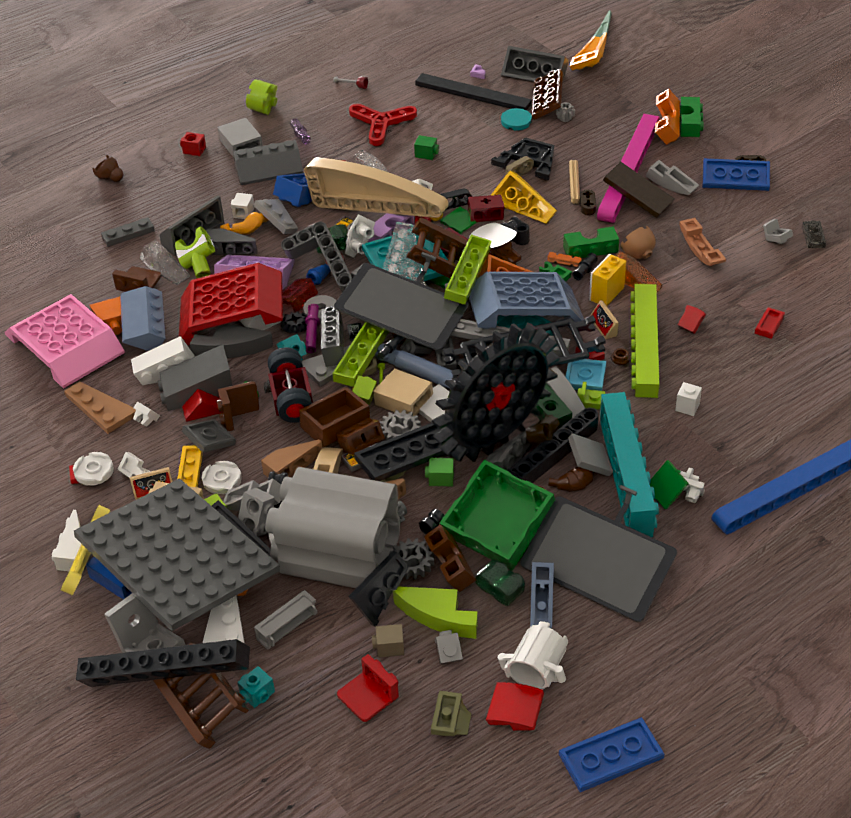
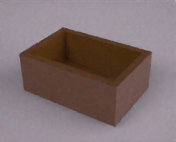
M344 387L299 410L301 428L314 440H321L323 448L338 440L337 433L366 418H370L369 405L348 387Z

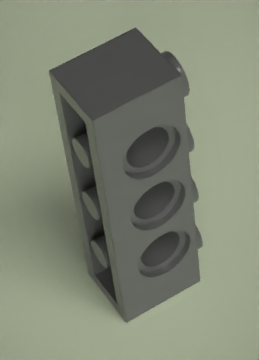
M333 306L322 309L321 350L325 367L338 365L344 356L343 320L341 312L335 310Z

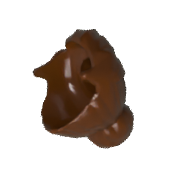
M106 155L107 159L101 161L95 169L94 167L92 168L94 175L99 179L111 178L112 181L119 182L124 176L122 169L119 168L116 159L112 156Z

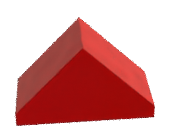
M197 389L182 406L186 422L221 414L216 401L219 400V397Z

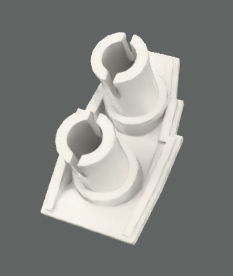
M359 214L357 215L347 233L345 254L353 258L357 253L364 254L362 244L368 243L369 239L374 236V221Z

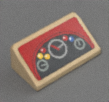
M602 300L599 301L590 315L595 317L596 323L594 325L605 339L616 337L618 335V321Z
M169 467L130 477L135 500L147 495L150 489H153L156 481L171 483L172 478Z

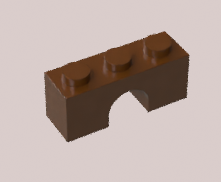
M441 524L424 536L431 551L441 561L440 569L451 586L461 592L476 581L453 535Z

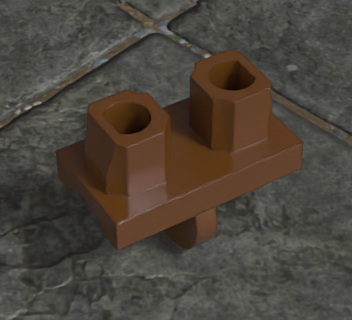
M510 241L501 246L490 248V252L497 258L516 265V262L521 260V255L512 248Z

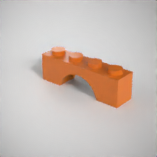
M670 89L656 96V106L663 119L655 123V133L666 145L676 141L680 134V100Z

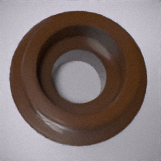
M618 348L612 353L611 360L615 364L625 365L630 361V355L626 349Z

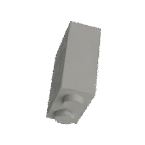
M247 118L217 127L219 140L232 156L233 151H238L239 149L263 146L261 135Z

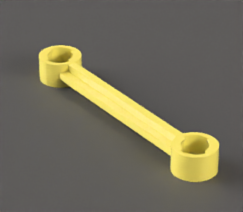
M98 505L91 522L108 514L110 509ZM82 544L61 587V591L70 595L74 594L91 554Z

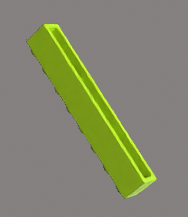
M635 284L634 291L630 293V302H634L631 303L630 314H634L631 315V326H634L631 327V338H634L631 339V351H634L631 352V363H635V365L631 366V376H635V378H632L631 389H635V397L658 398L659 356L656 284Z

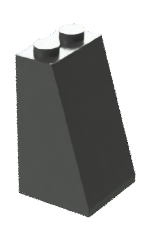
M223 345L159 372L161 380H158L159 391H163V393H160L162 404L167 405L168 411L182 408L197 389L219 397L218 389L233 386Z

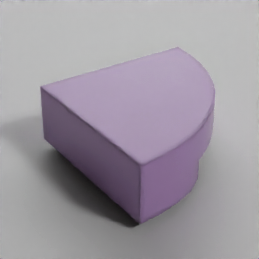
M475 64L470 72V76L485 79V70L480 65Z

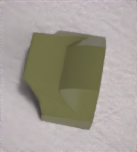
M439 691L431 734L441 736L468 735L471 713L463 704L462 694Z

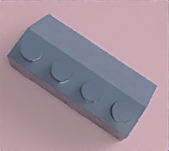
M144 286L121 293L122 343L147 351L162 345L166 339L162 291Z

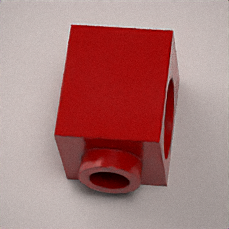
M186 132L180 140L183 154L201 156L206 149L204 134Z

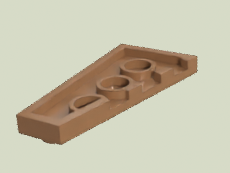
M78 382L64 391L65 396L107 434L132 420L136 409L82 382Z

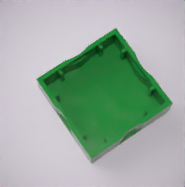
M484 460L469 480L465 491L455 500L439 524L453 535L456 542L513 571L554 503L555 497L553 493L529 481L521 480L513 476L509 471Z

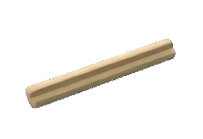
M570 160L571 203L579 204L578 161Z

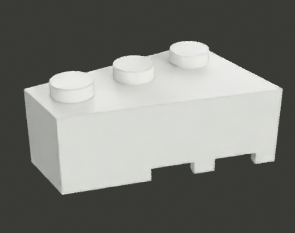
M180 336L131 359L133 373L142 385L157 383L158 380H161L159 372L195 357V355Z
M237 596L211 609L203 643L238 639L245 644Z

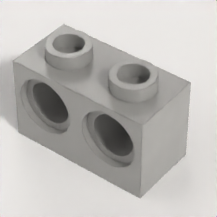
M253 488L243 493L238 519L257 537L267 534L265 528L266 518L270 508H274L275 497L258 488Z

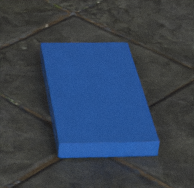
M704 158L702 188L769 191L770 161Z
M642 717L559 750V756L579 792L664 759L665 755Z

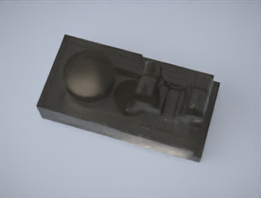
M803 221L802 228L807 247L825 248L826 241L821 222Z

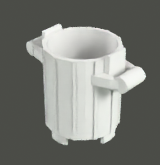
M540 621L538 625H532L527 629L514 654L500 653L498 655L501 669L505 671L506 677L509 678L511 676L518 684L542 690L545 687H549L551 682L563 683L566 681L563 667L559 663L566 652L567 637L563 636L562 638L556 631L549 628L550 623Z

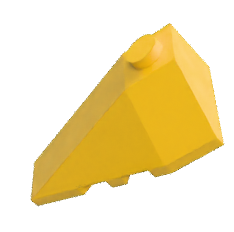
M511 170L491 194L502 196L504 208L545 224L557 212L529 183Z

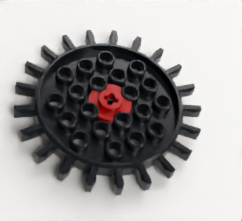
M527 323L522 332V329L517 325L511 324L507 338L494 331L493 344L483 348L477 343L474 345L477 355L469 363L462 360L458 362L462 371L456 381L446 380L444 383L451 389L448 398L436 400L435 403L445 412L432 420V423L440 430L433 437L442 445L440 449L448 456L452 455L459 462L462 461L464 456L468 457L472 462H476L481 448L489 456L493 453L494 444L498 442L502 444L509 441L508 436L516 429L521 432L525 430V426L522 423L530 413L536 416L540 414L539 410L535 407L540 397H550L551 395L545 389L546 382L558 377L557 373L548 368L560 360V357L552 352L557 343L549 337L550 334L541 327L537 329L531 323Z

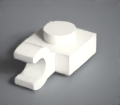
M125 452L118 467V470L129 478L151 472L142 468L144 461L130 452Z

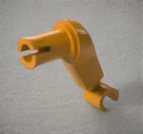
M252 212L243 222L234 223L232 228L227 223L221 225L220 229L247 235L253 233L262 223L269 220L262 213Z

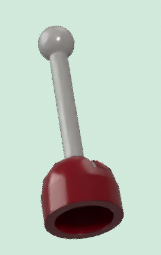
M364 76L359 77L357 80L333 78L335 83H356L361 89L368 87V78Z

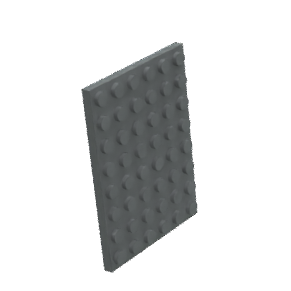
M180 478L74 530V537L171 631L280 571V565Z

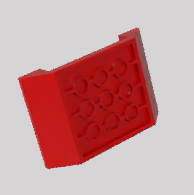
M255 263L191 280L181 296L179 337L181 336L185 343L190 345L197 331L257 315L262 316L265 325L283 321L282 272L264 264Z

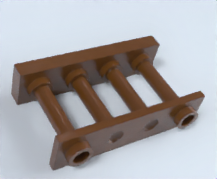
M421 217L412 229V233L419 236L417 245L411 248L406 257L424 266L426 258L422 257L421 253L424 252L436 257V260H431L429 269L451 278L457 266L454 264L456 255L461 257L468 240ZM425 239L434 243L432 252L423 249ZM441 247L449 251L448 260L439 256Z
M221 672L200 675L183 692H179L177 687L178 682L184 677L153 680L197 744L208 749L216 743L211 736L213 734L212 730L235 708L244 713L249 711L244 704L246 702L245 698L238 691H234ZM212 677L217 686L195 708L190 707L188 704L189 698ZM224 693L229 702L206 724H202L199 720L201 714Z

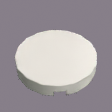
M92 452L86 457L84 455L81 456L73 467L76 480L84 485L101 484L110 478L114 470L112 460L107 454L102 452Z
M218 461L212 466L210 464L202 473L204 488L213 494H226L227 491L238 487L242 479L238 466L229 461Z

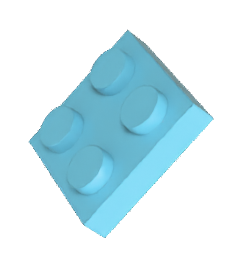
M583 359L570 362L567 366L566 378L574 390L582 388L583 382H587L588 390L602 391L606 361Z

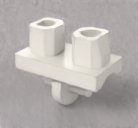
M689 467L687 473L683 471L680 473L689 483L683 491H687L685 500L696 503L699 496L704 494V483L699 482V476L693 475L694 469Z

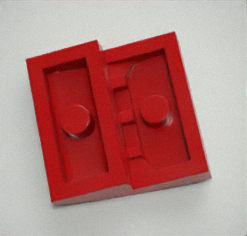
M497 682L486 721L489 725H510L513 731L535 730L545 692L542 689L528 685Z

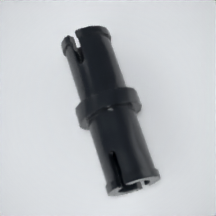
M589 253L584 260L579 262L577 269L572 273L574 279L579 281L586 273L592 270V266L598 260L596 254Z

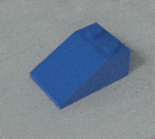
M305 173L278 175L276 177L273 195L278 196L280 200L292 202L291 205L301 207V205L309 204L312 201Z

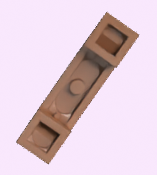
M696 218L679 222L687 244L701 262L709 266L726 262V258L720 250L713 249L702 234L703 228Z

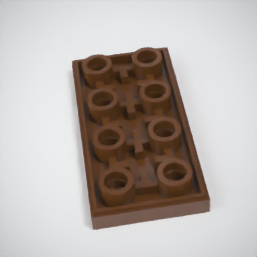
M561 69L553 70L548 75L538 77L534 81L531 115L534 120L561 107L563 81Z

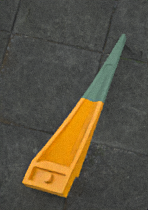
M610 10L591 40L572 58L570 63L572 71L583 69L585 66L593 67L603 57L612 14Z

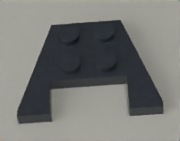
M524 138L511 146L509 151L501 152V156L498 158L493 157L491 165L505 168L511 159L519 160L524 156H528L534 161V166L538 167L535 171V177L549 180L555 145Z

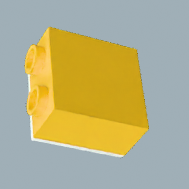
M609 254L591 272L590 301L598 304L602 300L608 306L624 289L626 260Z

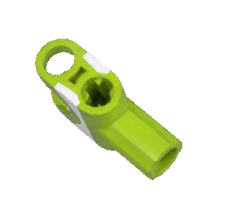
M200 226L196 229V237L191 245L187 246L182 239L175 242L180 264L185 269L193 266L196 278L211 274L206 257L215 252L209 234Z

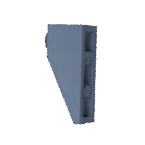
M532 562L530 627L538 625L542 621L550 623L549 628H552L554 563Z

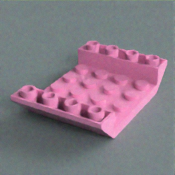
M72 294L13 325L4 332L13 343L21 341L51 369L53 379L63 389L125 353L112 329Z

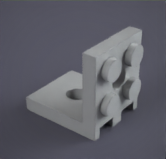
M133 593L104 614L122 653L186 645L183 638L160 625L155 615ZM135 614L134 620L128 623L129 618Z

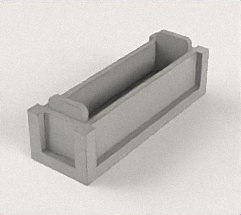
M302 591L254 627L257 641L267 650L271 646H275L277 641L309 617L315 616L318 613L314 604L316 599L307 591Z

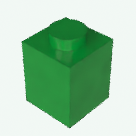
M419 135L414 143L416 158L433 160L439 152L437 138Z

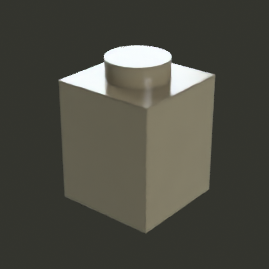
M402 624L375 626L376 635L372 636L373 649H377L378 657L404 655Z

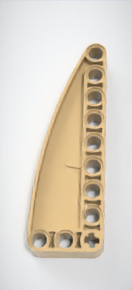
M316 157L304 168L310 195L317 207L434 218L440 217L448 207V200L442 195L415 182L373 167L342 160Z

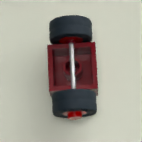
M289 347L279 348L268 357L270 372L268 377L276 416H280L286 422H300L299 410L313 403L306 368L303 367L301 356L297 350Z

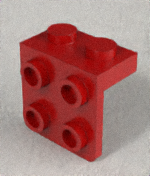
M369 654L361 659L363 672L337 691V697L363 722L370 720L399 697V682L393 673H388L381 662L377 659L374 660Z

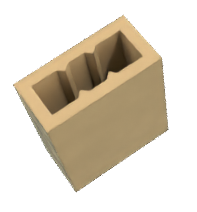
M394 368L373 390L375 405L392 412L398 410L399 413H402L403 410H406V414L413 412V416H416L420 412V408L433 395L432 382Z

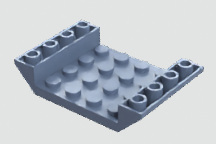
M485 272L476 280L469 295L478 328H496L498 315H538L541 317L555 315L558 317L564 316V319L572 318L574 322L584 320L572 288L557 272Z

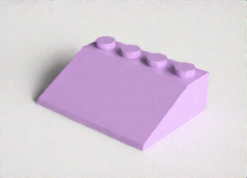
M226 255L214 265V274L261 263L282 272V289H284L288 284L294 259Z

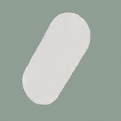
M489 223L473 231L470 236L475 235L491 240V248L512 240L516 236V231L498 223Z

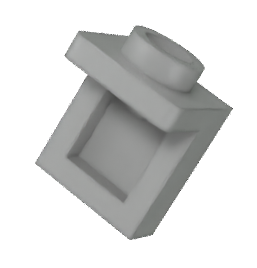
M773 219L763 225L766 241L782 244L793 236L792 229L779 228L777 219Z
M452 630L439 632V636L435 637V643L437 644L440 664L462 660L458 633L452 634Z

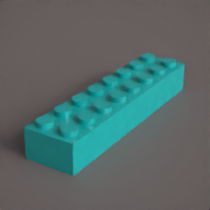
M625 392L601 394L600 425L613 470L612 474L621 508L625 501L626 491L619 488L620 485L637 492L636 496L632 494L630 505L623 517L625 526L653 537L654 528H657L656 515L659 514L658 503L653 500L655 498L654 488L649 485L651 481L650 473L645 470L646 458L641 455L642 443L637 440L639 434L638 429L634 428V414H630V400L626 399Z

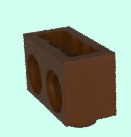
M366 418L336 434L343 452L351 455L385 439L379 420Z

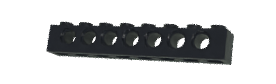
M238 639L78 658L76 680L87 686L96 687L249 669L250 647Z

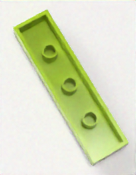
M475 235L470 236L445 289V299L466 304L490 251L491 240Z
M365 322L333 371V382L354 387L358 376L363 375L389 331Z

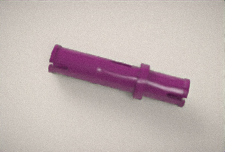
M317 304L308 305V316L305 319L307 324L305 341L307 353L316 352L317 328L320 324V319L318 318L319 306Z

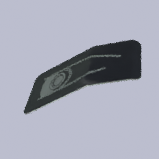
M361 323L347 324L350 341L355 339L362 328Z

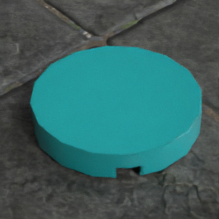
M509 109L501 115V124L506 129L512 128L514 131L524 130L532 123L531 113L524 109Z

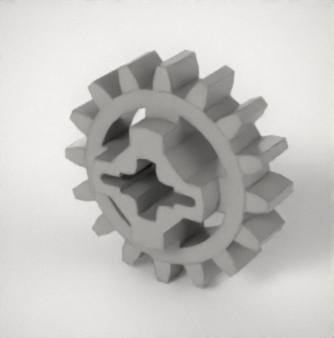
M395 410V414L388 412V417L383 416V421H380L385 436L383 440L394 438L421 427V421L418 420V416H413V412L406 414V410H403L402 413Z

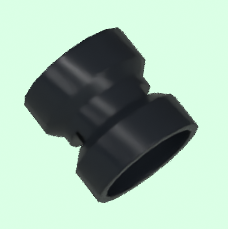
M433 509L429 512L428 517H424L419 522L421 531L425 535L440 525L439 523L445 515L440 510Z

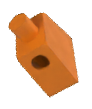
M120 297L90 304L91 311L106 323L115 335H119L122 332Z

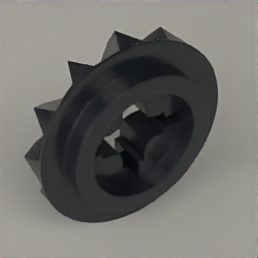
M299 311L284 314L281 328L288 333L302 332L307 329V324L305 323L307 316L305 313L300 314Z

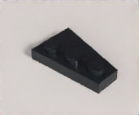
M394 550L348 596L374 627L379 623L378 617L382 610H386L390 595L394 590H397L409 568L399 553Z

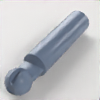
M385 344L379 345L378 351L375 354L378 360L393 364L396 368L450 389L444 384L446 380H452L453 378L450 369L397 349L392 353H388L383 359H380L378 353L384 348Z

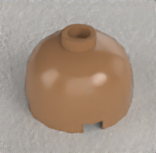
M646 226V229L639 227L627 235L625 244L623 241L621 242L620 247L628 257L632 259H647L652 255L656 238L650 228Z

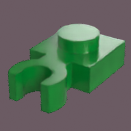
M544 262V268L539 267V272H557L565 282L572 277V271L559 265L553 267L550 262Z

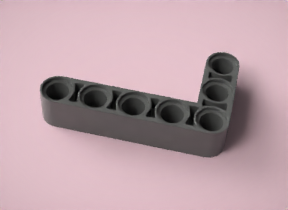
M324 222L314 223L283 239L281 242V247L289 259L298 258L320 247L342 293L353 279Z

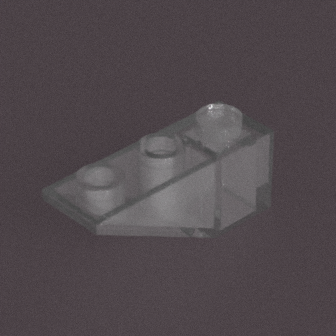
M156 239L143 247L140 259L151 270L161 272V276L178 286L191 276Z

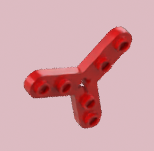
M353 104L349 107V114L353 118L371 124L369 143L373 146H380L385 141L388 126L413 120L417 117V109L414 106H405L381 113L361 104Z

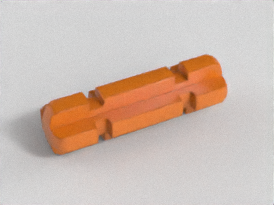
M549 252L548 262L552 263L556 261L557 264L568 266L572 264L573 267H578L579 262L582 261L581 257L575 256L572 258L573 256L560 253L556 255L557 253Z

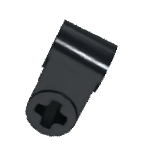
M515 216L510 221L501 223V225L516 231V236L512 241L517 245H526L530 242L528 224Z

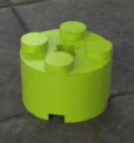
M255 79L249 87L251 92L246 96V106L253 111L268 115L272 106L275 107L277 104V85Z

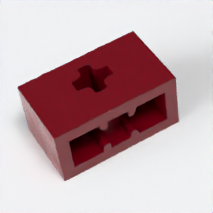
M502 196L468 197V213L471 222L504 220Z

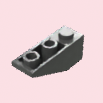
M207 229L206 231L215 248V252L211 255L257 254L256 239L226 229Z

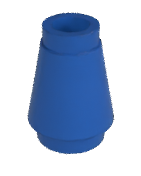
M323 264L308 270L306 274L307 281L312 285L320 284L331 271L329 265Z

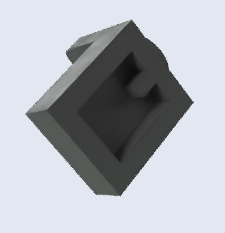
M407 338L400 348L413 355L416 353L430 354L433 350Z

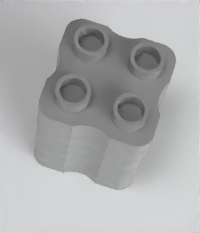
M298 467L293 478L284 477L280 488V500L282 501L280 507L270 508L266 518V532L274 535L270 557L278 561L281 574L357 588L389 555V552L393 551V545L398 543L400 517L398 515L397 485Z

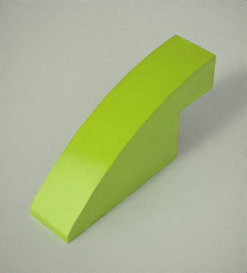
M398 586L397 590L393 591L394 604L417 622L439 632L452 630V634L458 633V637L477 639V611L457 610V589Z

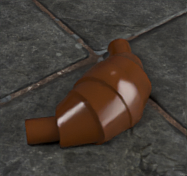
M576 467L560 476L559 479L549 478L548 486H554L559 490H566L568 492L582 490L593 481L595 472Z

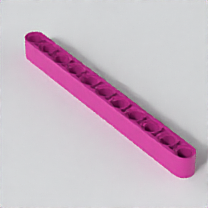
M643 114L621 160L622 163L637 173L654 138L655 123L660 121V116ZM609 185L599 206L597 220L614 223L626 196Z

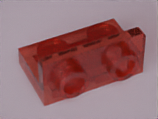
M296 279L282 292L283 304L291 305L294 312L304 307L308 299L318 294L312 279Z

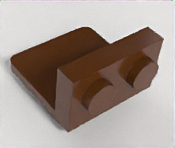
M135 266L130 267L127 272L115 269L112 273L116 290L124 292L144 286L154 288L162 277L161 272Z
M254 381L218 389L219 400L216 401L218 410L221 411L219 419L221 425L225 424L227 431L234 430L233 416L259 410L257 386Z

